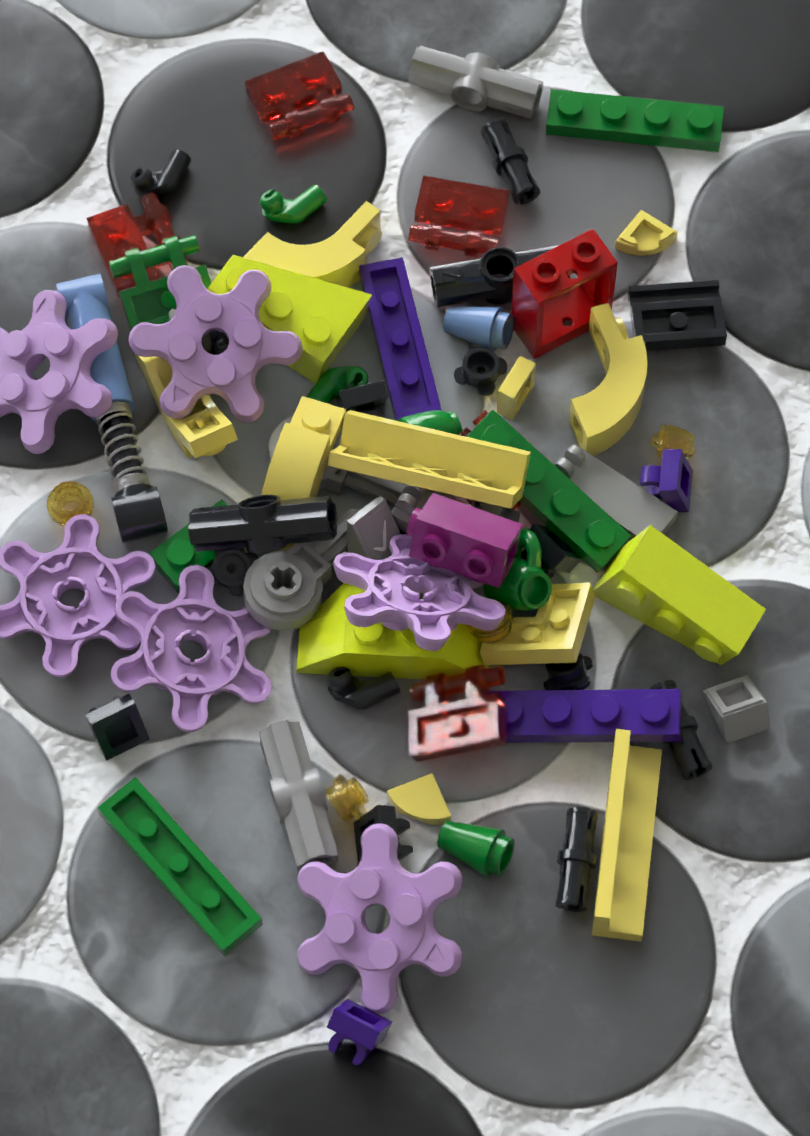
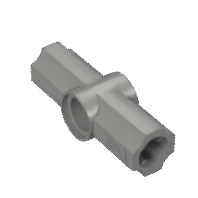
M420 46V48L415 50L408 73V83L451 95L452 100L461 108L475 112L482 111L486 106L531 119L537 112L543 91V81L503 70L492 57L477 52L470 53L465 58Z
M284 720L270 724L265 730L259 732L260 744L272 779L269 781L276 813L280 824L284 823L297 871L299 872L304 865L310 862L319 861L329 866L338 861L337 846L326 815L328 806L322 781L317 768L313 769L300 722Z

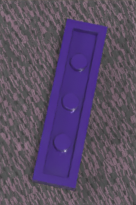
M403 257L360 265L359 276L363 292L372 294L368 312L395 421L402 417L425 411L442 410Z
M680 689L487 691L484 737L487 743L614 742L616 729L631 731L630 742H681L682 695Z

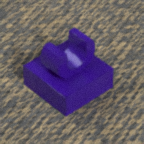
M663 449L661 466L646 465L641 467L640 485L647 486V492L656 498H663L664 502L676 511L689 512L693 470L682 449Z
M347 999L334 1009L327 1024V1028L336 1032L329 1041L328 1050L334 1054L340 1049L344 1039L353 1041L357 1047V1053L352 1063L358 1066L369 1056L370 1051L385 1040L392 1021Z

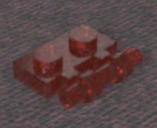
M324 51L245 81L246 93L263 124L280 118L279 121L268 125L269 132L274 141L288 135L291 139L305 134L304 129L324 121L328 125L340 120L341 114L354 110V104L349 94L333 98V96L342 93V83ZM313 104L316 105V106H314V107H312V108H309V109H307V110H304V111H302V112H299V113L297 112V110H300V109H302V108L308 107V106H310V105H313Z
M423 175L415 208V222L429 225L425 227L411 224L408 241L425 244V249L439 251L440 247L465 251L464 256L478 258L479 254H484L489 249L499 246V239L484 237L483 235H502L510 190ZM449 227L468 231V234L444 230V228Z
M155 193L142 197L141 204L145 210L142 215L133 217L129 205L125 204L86 218L88 229L118 298L119 291L135 287L131 274L114 279L108 261L124 257L125 251L138 248L139 252L148 249L143 239V236L155 233L159 242L157 246L163 244V239L175 236L170 226L172 217L168 208L160 203ZM166 262L147 268L146 272L149 281L159 279V273L156 268L168 264L172 271L170 263Z
M480 664L467 667L465 673L446 676L444 673L428 675L423 682L411 684L410 695L414 702L426 701V707L408 710L409 756L420 762L506 745L505 699L497 692L487 694L490 687L505 684L506 675L503 667L499 665L485 668L484 665ZM465 693V699L447 702L450 699V695Z

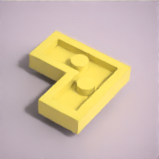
M552 584L550 598L544 606L538 609L536 617L504 618L496 629L487 630L480 649L484 665L576 663L595 600L592 584Z

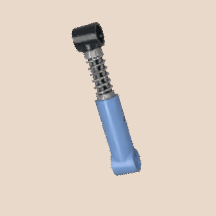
M101 274L56 284L57 291L65 297L67 302L65 322L68 328L72 330L78 329L95 318L111 320ZM116 340L115 344L109 350L99 354L91 365L93 380L106 386L111 391L112 404L106 414L101 417L90 418L99 426L98 431L102 435L101 442L105 446L104 454L108 457L107 465L111 468L109 474L113 478L112 486L115 492L114 497H111V502L121 542L124 543L168 532L158 489L150 485L149 478L145 475L147 470L141 467L144 459L138 456L141 448L135 445L138 437L132 434L136 427L130 424L135 405Z

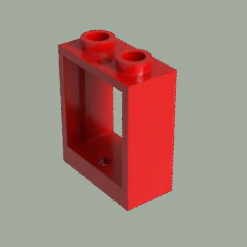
M593 228L514 268L511 314L514 317L513 330L534 359L589 331L592 307L609 303L612 310L618 262ZM573 273L577 275V277L574 279H570L567 277ZM569 320L572 322V325L564 326L562 322Z

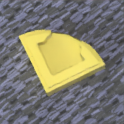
M640 210L616 239L615 249L630 255H653L673 245L677 240L678 232L643 210Z
M433 773L387 790V797L390 803L402 815L405 814L412 819L426 822L429 825L444 824L447 820L451 821V814Z

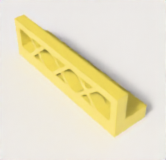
M349 410L345 413L340 445L330 452L327 466L511 509L523 496L531 452Z
M616 729L611 757L592 935L641 942L644 929L662 749L630 746L631 731Z

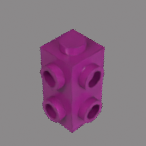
M432 493L423 509L415 508L410 517L406 534L412 537L409 557L424 561L433 567L443 568L472 578L476 582L499 588L515 562L523 524Z

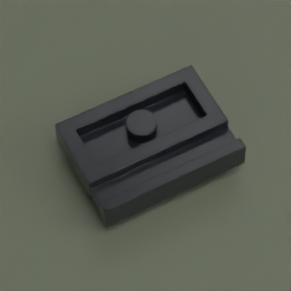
M719 280L629 286L628 301L630 303L633 337L642 335L646 351L723 346L726 344L727 332L722 299L719 294Z

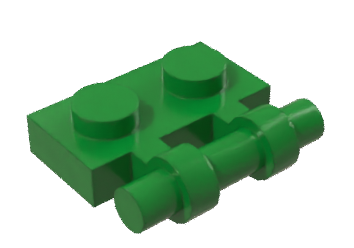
M195 235L178 239L177 236L163 239L162 245L140 252L138 248L125 251L124 257L108 261L114 279L131 274L135 287L118 292L130 331L140 323L163 324L169 321L168 313L172 308L174 310L177 309V303L169 291L167 284L168 276L150 282L146 269L166 262L170 263L172 270L178 266H187L184 257L200 252ZM206 264L195 267L201 275L204 286L208 289L211 280Z

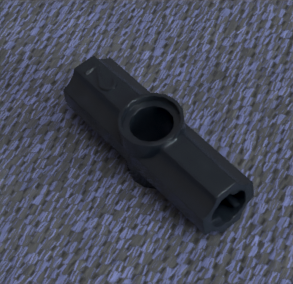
M559 245L521 252H514L505 247H495L486 251L480 259L430 267L429 273L434 303L437 308L484 299L495 305L507 304L512 301L514 268ZM503 274L507 277L497 278L492 275Z
M259 495L242 500L237 505L193 509L189 513L188 532L191 545L195 547L196 552L246 548L248 553L263 554L280 550L292 543L334 540L337 535L338 516L336 505L333 503L331 496L280 500L278 495Z

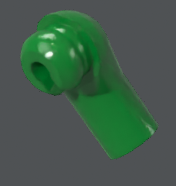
M313 184L296 199H283L282 193L269 190L261 196L259 203L263 208L262 215L269 221L297 224L325 204L327 197L318 185Z
M359 366L330 368L322 374L306 397L329 404L332 399L337 397L339 391L368 384V374Z

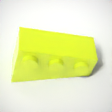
M232 255L210 284L208 290L212 293L224 294L235 287L239 277L244 272L249 270L264 272L271 281V293L260 307V321L271 331H290L300 338L303 347L301 357L297 362L287 366L316 384L364 320L372 294Z
M651 525L616 552L593 588L595 597L690 648L704 660L719 665L739 655L766 611L764 607Z

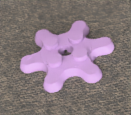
M186 265L176 267L169 274L167 281L169 291L177 303L174 317L163 324L140 323L134 326L129 335V345L138 356L160 357L171 366L172 380L160 396L162 411L168 417L181 419L192 412L199 398L204 395L215 394L226 400L231 414L238 421L243 423L256 421L264 411L263 397L255 386L257 372L268 364L292 365L298 361L303 351L302 342L295 333L290 331H271L260 321V307L271 293L269 277L260 270H249L239 277L237 284L231 291L224 294H216L204 286L201 275L195 268ZM212 331H223L229 339L227 349L218 355L207 353L202 346L204 335Z
M44 290L35 296L32 318L23 330H15L8 333L0 327V418L8 413H16L22 417L20 433L22 444L26 450L33 454H41L50 449L55 439V423L63 412L69 409H78L85 415L96 418L106 414L112 404L111 391L106 386L93 380L91 365L99 354L109 350L115 344L118 337L116 325L106 318H95L78 329L72 330L68 328L65 322L66 299L61 293L53 290ZM45 358L49 359L50 369L43 378L35 380L31 371H34L36 366L44 361Z
M86 514L76 515L67 521L64 528L63 543L52 552H37L22 541L8 542L0 549V567L5 572L15 576L20 583L18 596L13 601L0 605V639H12L26 632L40 634L46 643L45 652L42 657L43 666L47 673L58 678H66L76 670L79 663L78 654L80 648L93 639H107L116 647L128 651L134 650L141 645L139 634L124 625L117 618L115 603L123 593L148 583L154 576L156 569L153 558L142 551L131 552L118 559L104 557L97 549V539L100 534L99 525L92 516ZM75 588L83 591L85 597L78 604L79 607L74 608V606H66L60 603L59 599L62 593L68 589Z
M407 534L395 535L390 539L389 549L391 556L389 558L375 560L356 553H341L334 559L333 565L337 578L343 583L356 586L365 591L346 599L344 607L347 620L358 627H369L382 622L385 627L391 630L400 631L409 628L414 633L417 645L424 650H440L449 639L450 631L455 630L458 623L474 626L481 630H494L505 617L506 610L500 602L482 597L472 590L483 586V583L409 557L412 537Z
M199 565L189 566L182 571L179 578V595L171 603L156 604L143 594L134 591L123 593L115 603L117 618L124 625L139 634L141 646L135 654L121 658L114 663L110 674L112 683L118 690L125 693L138 691L140 688L148 685L155 686L160 690H167L173 698L172 720L176 727L184 732H195L206 724L208 718L207 704L212 695L227 692L237 696L247 704H259L269 697L272 690L270 678L264 672L250 665L245 654L246 646L252 640L265 637L272 629L255 621L246 607L238 611H227L217 605L213 598L214 576L207 568ZM185 641H195L202 645L205 655L202 658L196 659L195 662H190V658L184 656L178 647Z
M380 823L371 825L362 834V859L353 871L338 873L327 864L319 861L310 862L299 871L297 881L300 891L306 897L314 899L321 904L325 911L326 920L319 934L306 939L300 945L297 951V961L301 969L310 975L323 974L337 964L345 963L353 966L361 977V1003L372 1012L384 1014L392 1010L397 1003V978L406 966L412 964L422 965L438 976H450L460 968L463 958L459 945L439 934L435 928L433 918L434 912L440 903L453 898L459 893L463 878L456 865L450 862L435 863L422 873L414 874L406 871L397 859L399 843L397 834L390 826ZM374 904L383 905L390 914L389 927L380 934L371 932L366 924L365 912Z

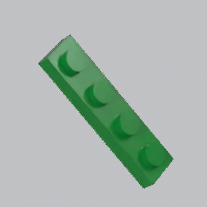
M551 89L545 135L719 152L724 106Z
M493 409L466 436L531 452L523 496L519 502L597 573L631 537L622 526Z
M136 777L97 807L98 813L224 957L263 925L262 918Z

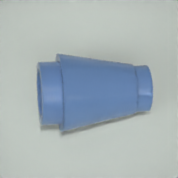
M450 306L446 311L443 327L445 333L453 334L456 337L480 347L488 348L494 352L497 348L505 350L508 347L513 334L514 317L513 314L505 313L503 307Z

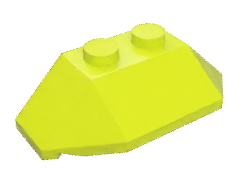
M343 583L320 606L313 619L300 627L297 673L328 675L334 668L346 667L353 676L379 677L391 671L395 678L488 683L489 665H484L480 654L486 630L458 623L457 628L450 631L449 639L440 650H424L417 645L414 633L409 628L400 631L391 630L385 627L382 622L369 627H358L351 624L347 620L344 607L345 601L348 597L365 591L350 584Z

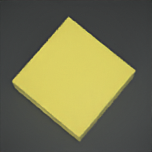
M519 356L498 389L496 412L499 415L513 421L534 387L536 363Z

